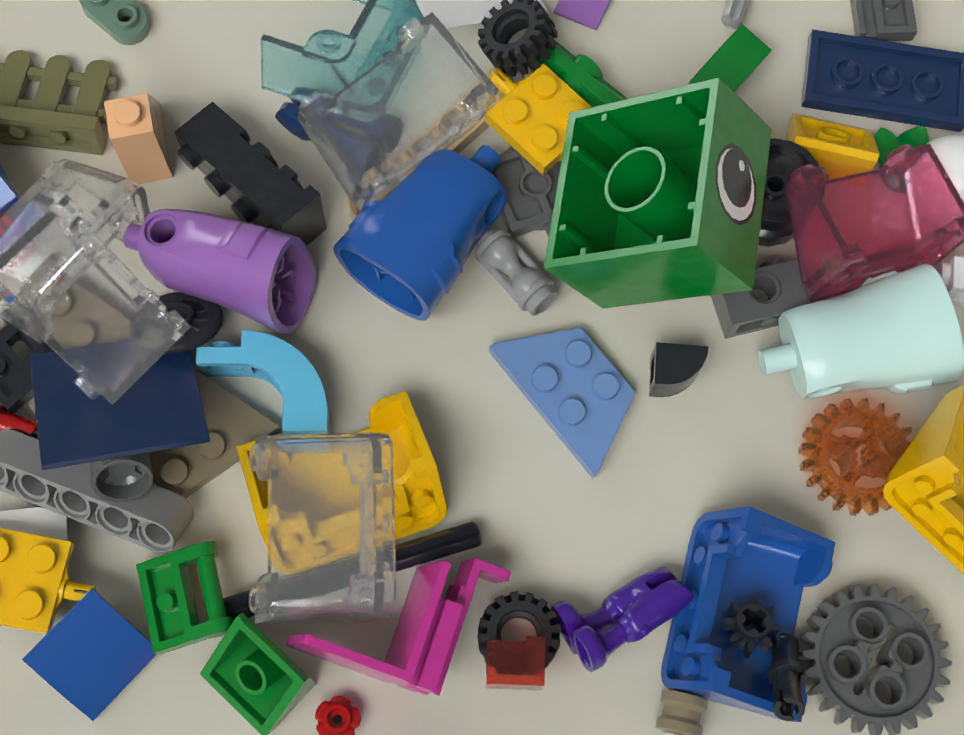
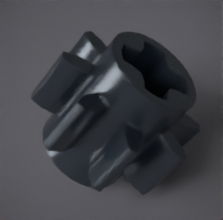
M752 596L747 605L743 607L736 601H733L728 608L733 618H723L720 623L721 629L729 631L730 639L726 647L731 648L735 645L739 649L744 650L745 658H749L756 647L767 653L773 646L767 636H776L781 630L780 625L772 623L771 614L774 607L765 608L757 604L755 596ZM753 623L758 629L753 628L747 631L742 625L747 626Z

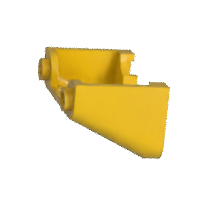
M964 385L950 391L942 398L889 472L883 488V495L886 501L963 575Z
M407 391L381 398L371 406L368 412L370 428L287 455L283 444L272 438H260L236 446L256 522L273 565L278 572L288 575L302 573L430 529L444 519L447 514V506L437 465Z

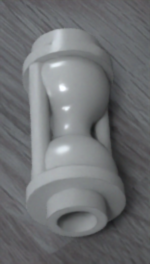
M492 229L482 236L476 244L478 249L475 253V258L488 270L522 311H529L532 316L539 315L545 311L558 296L557 291L553 288L555 283L540 269L506 229L499 231ZM518 257L525 263V265L528 268L523 267L519 263ZM501 272L507 274V275L510 277V279H511V284H510V282L501 274Z

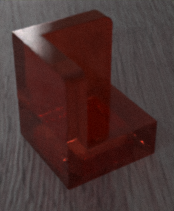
M526 636L525 641L489 640L487 642L485 688L543 689L545 686V637Z

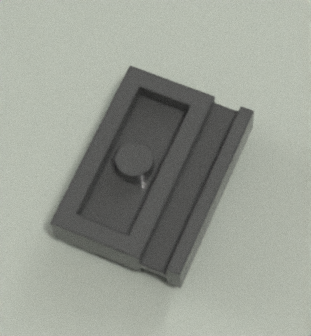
M850 0L855 36L883 41H912L917 34L912 0Z

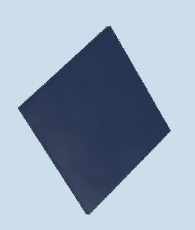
M132 340L29 355L42 470L210 442L190 350L171 354L154 353L140 348Z

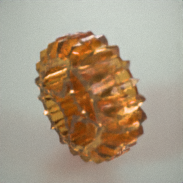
M850 398L844 399L840 403L839 408L834 403L829 404L824 409V415L817 413L811 419L813 427H807L802 433V437L807 442L800 445L798 453L808 459L804 460L799 467L801 471L813 473L806 481V487H814L818 484L822 488V491L817 496L818 501H824L828 496L834 498L832 503L833 511H839L846 503L850 516H857L862 508L868 516L878 513L879 506L884 511L893 508L884 498V485L876 488L854 486L856 481L862 476H868L873 479L878 476L887 480L889 472L911 443L907 442L906 437L912 432V427L900 429L896 423L900 419V413H894L889 418L885 416V403H879L873 410L870 409L868 398L861 399L856 407ZM844 427L863 429L862 433L855 438L844 434L839 437L831 433ZM878 439L885 447L887 454L880 449ZM863 444L860 450V461L863 463L855 470L858 463L856 460L858 453L855 451ZM829 458L838 464L840 476L833 469Z

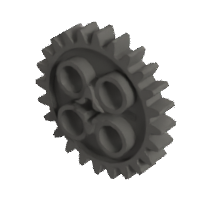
M877 584L867 587L865 596L859 585L849 588V599L842 591L836 592L832 595L834 606L827 601H823L817 606L823 618L816 615L807 618L806 622L815 632H805L799 637L804 643L810 645L809 650L799 653L801 660L810 662L811 668L805 670L806 678H813L816 683L807 691L808 696L821 693L824 700L818 710L823 712L831 708L836 709L834 724L836 725L842 724L850 718L851 732L855 734L862 732L866 723L870 735H881L883 726H885L889 735L900 734V722L908 730L917 728L918 722L915 714L922 719L933 716L926 702L939 704L944 701V698L935 690V687L950 685V680L939 674V669L951 666L952 661L940 658L938 651L948 647L949 643L947 641H935L933 637L941 628L940 623L927 626L924 619L927 617L929 609L924 608L917 612L911 610L914 601L912 595L898 602L897 590L894 587L886 590L882 597ZM858 617H864L871 622L873 626V636L871 639L865 638L859 633L856 626ZM892 625L895 631L891 639L884 644L876 656V662L881 666L867 672L859 695L854 694L853 688L856 682L860 680L872 663V657L867 653L881 647L886 637L888 626ZM899 642L907 644L913 652V660L910 665L904 663L897 654ZM836 655L845 656L849 660L852 668L849 678H845L837 673L834 667ZM878 680L885 682L891 690L892 697L888 705L882 703L875 694V685Z

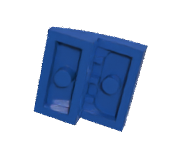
M92 588L22 660L65 699L94 721L157 654H153L151 641Z

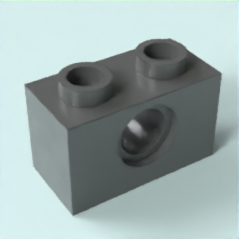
M774 258L765 261L759 265V268L755 269L753 290L763 291L769 298L767 301L755 298L751 290L710 295L725 339L779 326L778 318L783 312L805 304L814 303L798 258L783 261L782 258Z

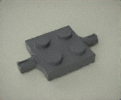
M509 144L510 147L499 155L501 162L491 173L506 189L507 201L501 215L508 232L514 238L534 230H546L549 237L561 161L557 162L542 175Z

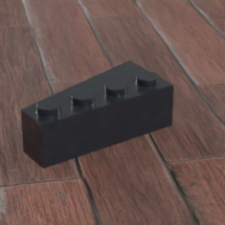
M214 102L208 104L174 132L180 146L177 154L191 170L198 167L206 175L204 181L219 198L225 195L233 203L231 208L241 221L252 222L256 225L296 236L306 246L327 229L320 193L311 185L304 189L297 180V173L286 164L278 169V164L271 155L270 150L261 142H256L251 146L249 144L251 139L246 130Z

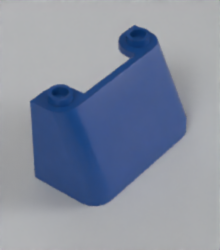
M750 506L703 514L693 527L680 581L689 589L693 598L671 621L661 667V678L664 686L678 692L692 694L713 702L779 719L773 712V688L768 683L767 677L768 668L771 665V651L769 650L767 653H764L759 647H756L749 658H745L744 650L739 649L735 645L731 648L726 647L730 639L729 631L721 629L720 623L723 618H733L728 611L733 601H736L743 607L747 605L752 596H755L757 604L765 608L774 607L771 618L772 623L781 626V630L776 635L778 648H780L779 634L789 633L794 635L803 587L816 586L829 576L833 565L832 558L835 542ZM753 623L747 626L742 625L747 631L753 628L758 629ZM804 685L802 687L803 702L806 706L807 693L806 687ZM793 705L794 721L788 722H802V717L798 718L796 716L795 705Z

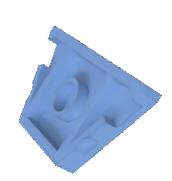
M581 327L492 344L489 347V353L591 478H594L601 468L634 397L635 391Z

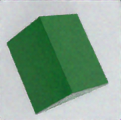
M243 612L235 618L200 672V675L261 735H269L316 685Z

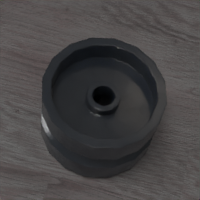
M770 139L758 243L760 246L771 247L786 244L798 236L822 197L824 179L819 164L806 149L792 141Z

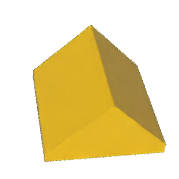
M792 113L787 141H792L801 146L812 155L819 164L824 180L861 188L880 155L872 130Z

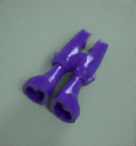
M662 566L638 576L609 594L603 601L602 608L594 612L581 614L567 601L555 603L551 606V610L554 609L557 614L556 620L560 624L561 635L574 655L578 654L581 663L588 671L594 672L604 666L608 657L625 642L639 641L673 618L692 601L693 595L666 566Z

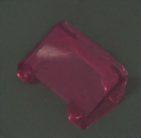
M909 144L902 145L887 155L888 161L880 169L828 180L829 175L824 167H814L812 164H808L790 174V181L785 186L801 283L810 301H817L850 292L859 288L868 278H874L894 270L898 273L922 264H929L934 267L964 242V202L931 144L912 148Z

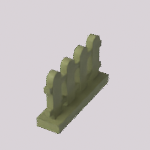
M23 50L11 52L7 56L5 63H0V143L103 155L106 140L100 123L106 124L107 122L106 112L103 109L104 101L106 100L108 90L116 91L118 87L117 77L112 76L110 65L104 60H94L87 65L84 73L73 72L69 58L63 55H55L48 59L45 68L34 67L28 52ZM29 81L40 82L33 101L23 99ZM68 86L80 87L74 105L63 104Z

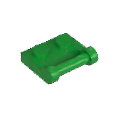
M215 541L200 542L136 564L153 654H165L210 638L224 636L233 623L232 617L227 616L215 562V558L219 556ZM197 563L209 620L200 624L188 571V565Z

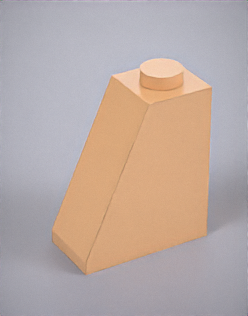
M148 93L104 101L109 138L131 184L137 185L173 178L160 103Z

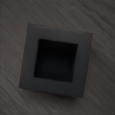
M656 342L650 356L649 397H669L686 390L699 374L707 358L709 346Z

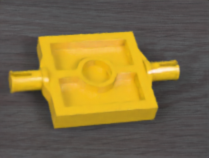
M542 64L541 67L526 79L517 83L512 81L500 68H497L495 72L493 71L490 74L488 82L496 87L503 94V97L485 113V122L544 175L557 162L562 161L569 113L591 108V106L545 64Z
M0 528V626L47 634L52 629L56 612L65 599L79 602L86 594L77 593V591L88 593L92 588L96 591V585L70 581L69 564L75 544L70 541Z

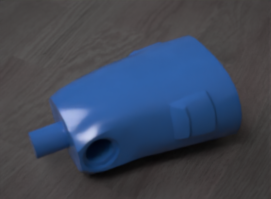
M482 145L471 159L448 149L438 150L429 154L384 199L373 201L364 207V210L349 224V230L334 245L333 250L336 258L358 284L379 300L406 316L426 321L444 294L449 293L457 278L463 272V265L475 245L496 221L507 201L506 189L491 174L501 162L500 156L487 145Z

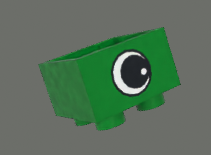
M720 78L570 112L544 269L603 309L753 290L772 129Z

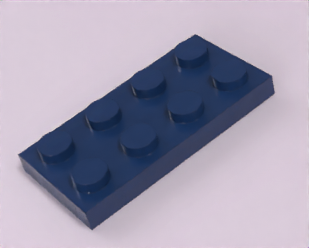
M812 29L808 38L801 107L961 132L964 128V53Z

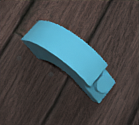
M242 330L241 347H236L235 344L225 341L212 342L209 344V347H197L196 365L205 376L258 378L268 382L280 392L283 398L282 432L287 443H325L331 441L330 410L321 379L311 362L294 346L270 334Z

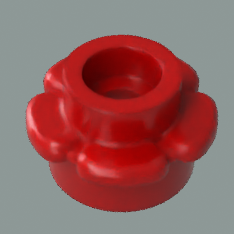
M334 696L329 702L323 701L315 712V719L318 721L316 725L318 734L355 735L354 730L361 723L359 709L356 706L353 707L351 700L345 696ZM335 715L342 717L341 723L335 724L333 722Z

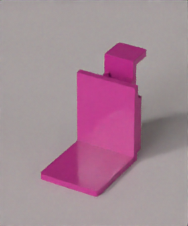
M478 558L461 561L454 584L449 585L445 598L442 599L440 597L452 563L442 560L416 567L384 662L309 634L289 636L286 646L380 681L396 684L413 692H419L424 695H428L430 692L440 696L478 577L496 584L509 581L511 572Z

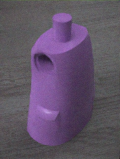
M182 209L155 210L147 214L142 225L131 223L125 230L123 237L124 246L138 251L141 261L155 280L169 289L221 305L285 335H289L297 329L309 309L316 285V270L308 248L296 236L244 221Z

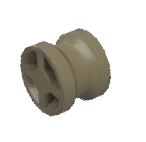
M663 690L661 694V702L664 705L663 714L657 718L655 728L674 735H702L703 728L700 725V717L707 710L708 700L688 693Z

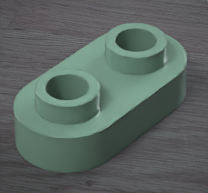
M79 0L85 15L120 44H138L149 34L150 23L146 12L134 0ZM125 17H132L131 20L122 22Z

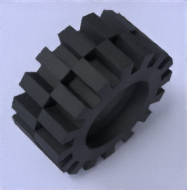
M503 0L500 2L502 5L501 9L497 10L493 7L489 11L492 15L490 19L487 17L483 18L481 23L485 28L478 29V36L480 37L478 44L495 68H500L504 73L507 72L509 76L516 77L518 70L523 76L529 74V66L532 65L537 70L541 67L538 63L541 58L546 61L550 58L551 55L547 49L555 50L557 43L553 38L558 37V32L555 29V24L537 0H513L511 4L508 0ZM523 29H527L520 39L508 44L513 35Z
M515 591L510 592L508 596L503 597L501 595L497 597L495 602L491 605L489 604L484 610L478 625V648L480 654L485 658V663L489 667H493L497 671L496 673L502 676H511V679H520V677L530 678L547 668L555 657L561 641V627L557 623V614L554 609L550 610L547 606L548 602L543 598L540 600L534 598V594L526 592V595H522ZM522 618L534 626L537 639L535 645L529 651L515 653L504 646L501 640V629L509 620Z

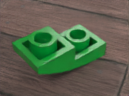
M741 24L695 74L688 85L720 78L735 92L772 50Z

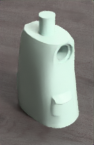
M922 264L898 273L894 270L874 278L870 277L859 288L839 297L805 304L783 312L778 318L782 345L758 351V361L763 375L789 370L796 391L802 400L815 399L837 393L887 389L891 393L905 395L907 392L929 390L933 385L956 382L960 379L964 368V346L954 306L940 274L929 264Z

